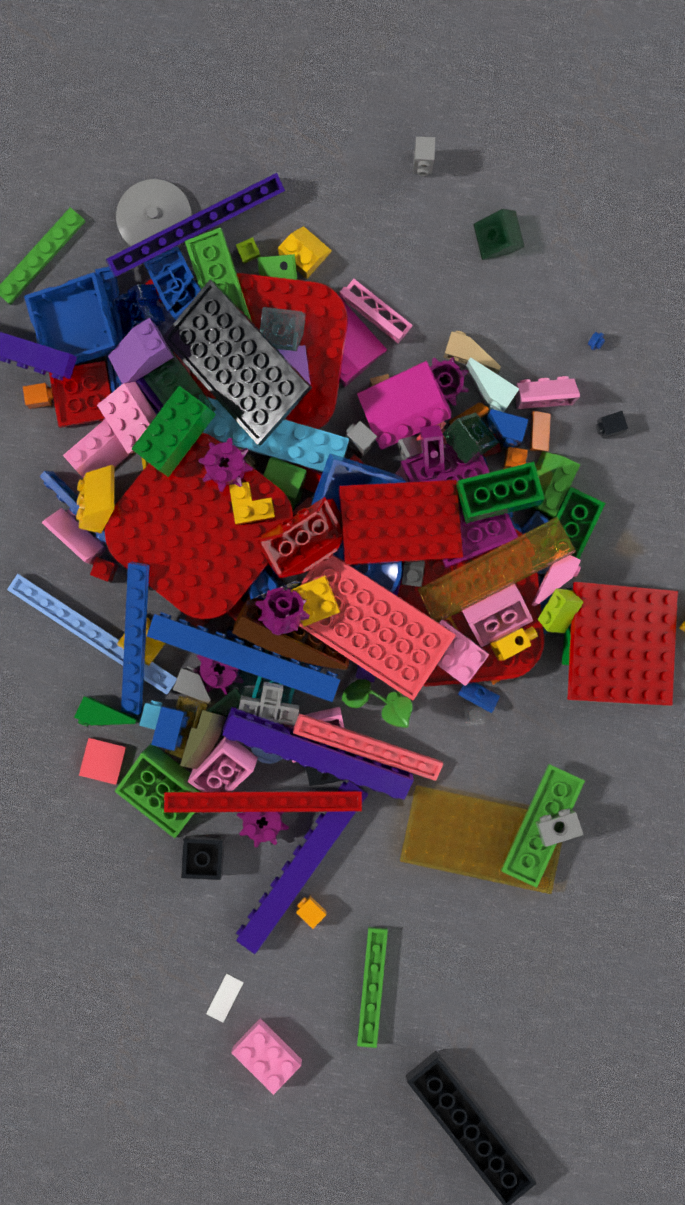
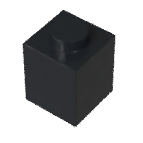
M623 411L601 417L597 420L598 424H596L597 432L599 435H602L603 439L623 433L628 429Z

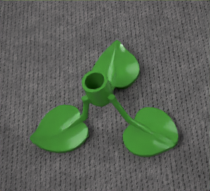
M366 679L356 680L345 689L342 701L351 708L362 707L368 701L369 694H372L387 704L382 709V718L388 724L402 728L409 727V719L413 707L412 702L408 697L402 696V693L399 691L391 692L387 698H384L375 691L370 690L371 683Z

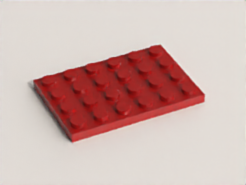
M445 480L339 486L345 565L463 558L457 481Z

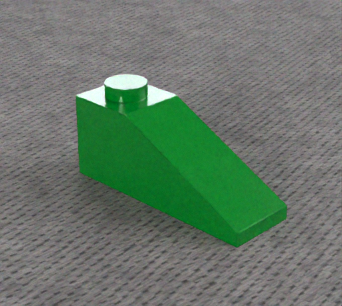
M89 696L83 697L74 718L78 719L79 724L86 727L89 725L137 724L139 722V719Z

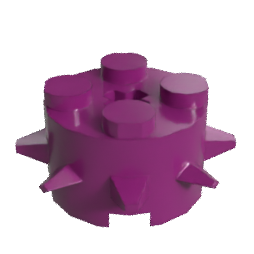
M434 357L430 367L447 403L456 406V398L459 393L469 391L463 385L464 377L469 372L468 370H460L459 366L455 364V358L453 357L449 361L444 360L441 362ZM442 379L447 380L446 385L441 384Z
M228 438L226 442L217 445L212 442L209 443L210 450L205 455V458L199 459V463L205 465L207 471L203 481L213 480L218 484L219 491L223 492L226 485L236 484L238 487H242L241 479L244 477V473L253 469L246 464L244 459L249 450L247 448L239 450L233 445L232 438ZM225 461L228 462L229 465L227 468H225L222 464Z
M283 587L268 590L265 600L256 601V606L262 609V616L258 620L263 621L264 625L275 635L289 633L294 630L297 631L301 620L309 619L310 615L303 611V605L307 601L305 599L302 600V597L294 590L293 592H291V589L283 590Z
M197 655L201 665L200 671L196 674H199L207 683V692L215 687L221 688L225 695H227L230 685L234 682H244L239 676L240 669ZM219 663L225 667L221 675L219 672H216V667H218Z
M284 812L237 813V816L243 820L244 827L239 835H248L254 840V847H258L261 842L266 841L276 845V836L279 831L288 830L289 826L282 822V814ZM265 817V821H268V824L262 826L258 820Z

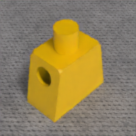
M533 627L526 630L520 628L491 642L490 646L498 661L506 660L530 647V641L538 637ZM515 638H518L519 644L515 643Z

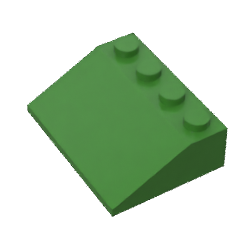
M151 744L140 754L115 790L118 795L173 838L178 836L195 812H164V792L201 791L188 782L190 772L158 747Z

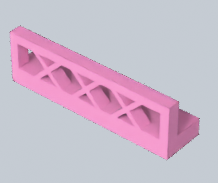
M355 279L340 291V297L343 301L398 344L413 326ZM353 286L360 289L361 297H357L350 291ZM372 299L375 301L376 308H371L364 300ZM379 311L389 312L390 320H386L381 316ZM401 322L406 328L402 332L393 323Z

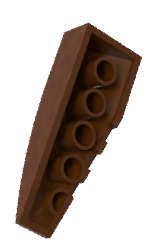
M248 594L236 619L232 631L233 634L259 647L291 659L328 668L347 670L350 659L300 626L297 631L294 630L289 633H282L281 635L273 634L264 625L263 621L258 620L262 616V609L256 606V601L262 600L259 598L251 599Z

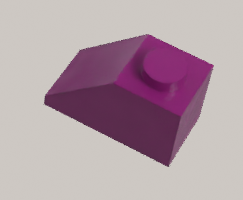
M440 425L420 427L425 473L444 471V445Z

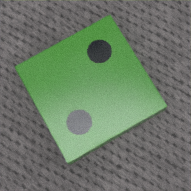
M295 254L257 257L259 275L297 280Z

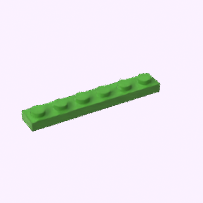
M70 207L0 284V297L11 305L82 227L85 220Z
M368 927L357 1046L377 1048L387 928Z

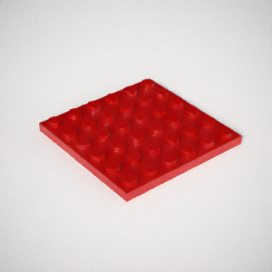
M573 582V591L583 601V604L579 611L575 613L571 622L567 700L672 706L678 591Z

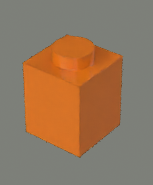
M46 383L23 386L25 405L29 409L52 405V388Z
M508 447L505 453L503 469L525 464L528 450Z

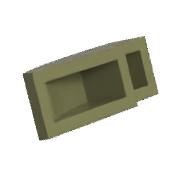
M202 710L197 729L191 728L180 766L197 769L204 762L216 744L227 717Z

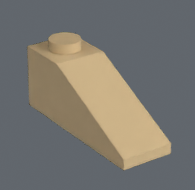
M462 331L451 332L444 358L451 359L453 357L455 361L467 365L471 357L498 374L501 366L471 337L466 336V333Z

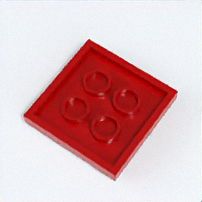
M105 361L74 366L71 379L63 377V381L52 378V373H49L59 428L105 420L97 406L112 393Z

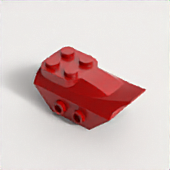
M324 497L310 507L298 511L297 515L293 518L286 519L265 532L258 540V543L275 573L280 578L313 570L318 563L331 558L343 541L341 513L333 499L327 500Z

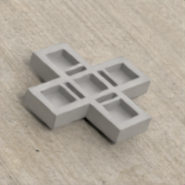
M264 682L261 699L241 696L239 710L275 723L295 726L299 705L281 702L283 685Z

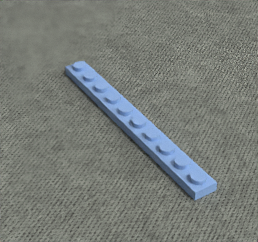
M20 574L16 575L8 587V591L123 666L124 649L117 645L119 639ZM154 662L150 666L144 663V680L168 695L174 687L177 677Z

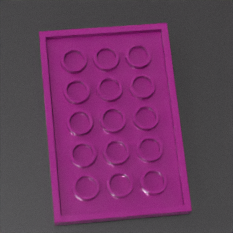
M473 433L444 444V471L425 473L422 453L401 461L409 482L458 481L490 473ZM458 497L463 558L442 561L445 568H448L518 540V535L508 513L466 523Z

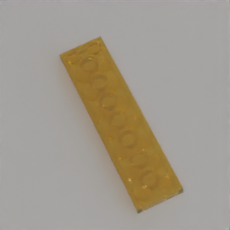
M558 517L432 581L419 588L418 591L431 618L439 623L442 619H447L576 551Z

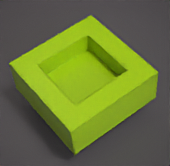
M253 237L236 244L243 264L261 257Z

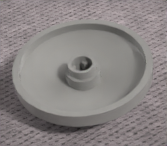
M149 179L134 184L123 194L117 206L116 222L122 238L129 246H132L192 216V211L188 199L177 186L164 180Z

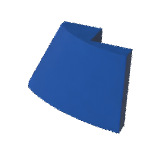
M178 246L144 262L167 311L173 307L194 278Z

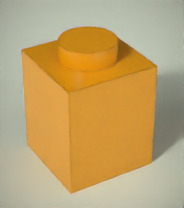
M311 896L307 899L303 897L296 905L298 907L296 913L312 929L327 915V911Z

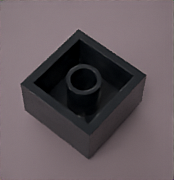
M185 836L183 839L181 878L221 880L223 877L224 838Z

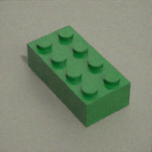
M178 386L132 447V450L169 477L216 414L193 395Z
M534 462L458 480L456 484L466 523L538 506L545 499Z
M570 487L536 555H545L552 562L555 554L561 550L580 559L606 503Z

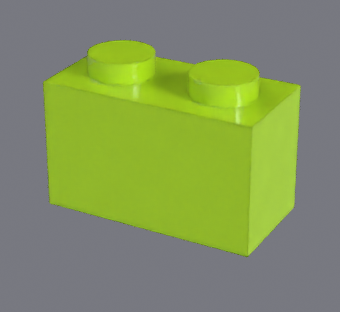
M556 588L540 614L538 621L548 632L565 633L575 613L582 606L583 601L576 596L573 590Z

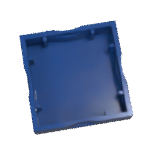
M95 272L69 280L63 285L49 287L24 296L30 321L36 332L37 344L76 356L75 365L109 355L120 343L103 279Z
M330 453L311 505L324 497L327 500L333 499L341 513L339 486L406 483V481L400 475Z

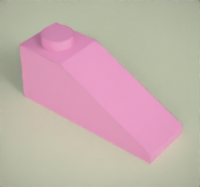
M559 550L551 562V566L541 583L532 605H538L550 596L556 588L559 589L572 579L573 576L577 577L581 569L578 566L581 560Z

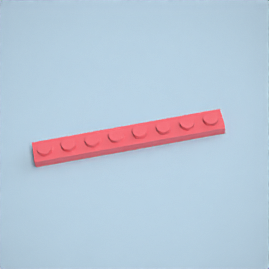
M299 714L293 728V734L434 781L437 780L443 766V762L303 714Z

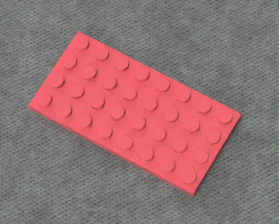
M332 554L331 558L321 561L313 570L309 571L301 585L326 575L341 612L305 627L300 622L299 626L413 701L456 634L351 565H345L343 560Z

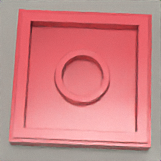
M88 738L79 776L117 785L127 747Z

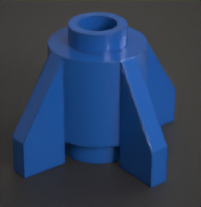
M265 570L250 586L248 594L251 599L267 593L268 590L279 588L277 581Z

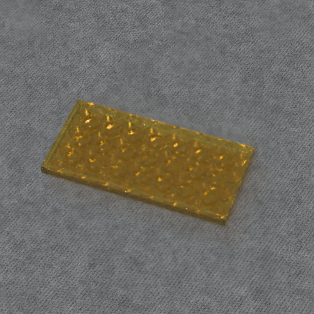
M415 785L399 861L552 894L562 842L557 843L536 888L501 871L528 809Z

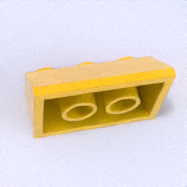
M113 465L87 472L83 480H79L77 491H80L77 498L79 509L76 515V519L79 520V529L102 533L114 510Z

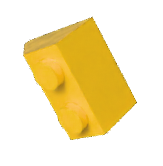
M304 226L292 232L278 247L279 255L295 254L296 270L306 279L332 252L329 247Z

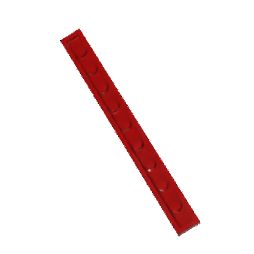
M362 791L164 792V812L362 811Z

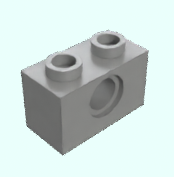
M416 137L413 174L419 176L432 174L435 157V137Z
M361 421L357 425L353 423L347 429V434L345 435L346 438H349L347 447L360 459L374 446L377 438Z
M569 808L558 811L559 815L552 817L551 814L540 817L539 821H536L542 844L545 847L583 835L575 811H570ZM561 821L563 823L562 830L555 831V823Z

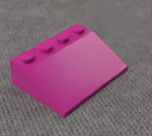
M343 301L348 315V328L340 383L346 387L382 356L387 349Z
M427 360L357 393L370 428L377 436L376 441L381 450L397 443L400 439L419 433L420 427L435 426L451 418V410Z

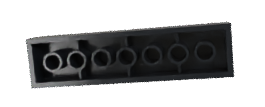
M437 1051L406 1074L407 1083L502 1205H511L537 1184L532 1172Z

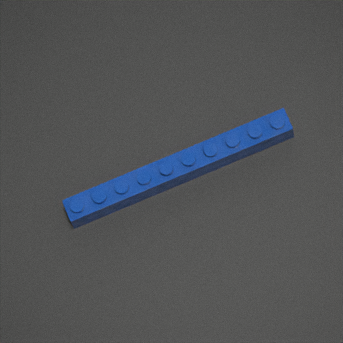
M162 612L160 615L154 614L147 637L331 702L334 700L340 683V679H337L338 675L329 671L326 674L318 672V667L309 664L307 668L300 666L301 661L291 658L289 661L283 660L280 654L271 651L269 655L263 652L264 648L253 645L252 648L244 646L245 642L234 638V641L227 640V635L216 632L215 635L207 633L209 629L197 625V628L190 627V622L179 619L178 622L171 620V615Z

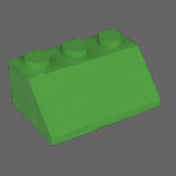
M542 451L535 467L545 499L541 505L530 507V509L538 510L552 519L556 516L580 464L564 456Z

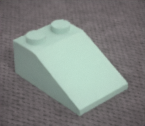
M470 357L465 370H468L469 378L486 406L489 407V411L494 409L505 412L519 388Z

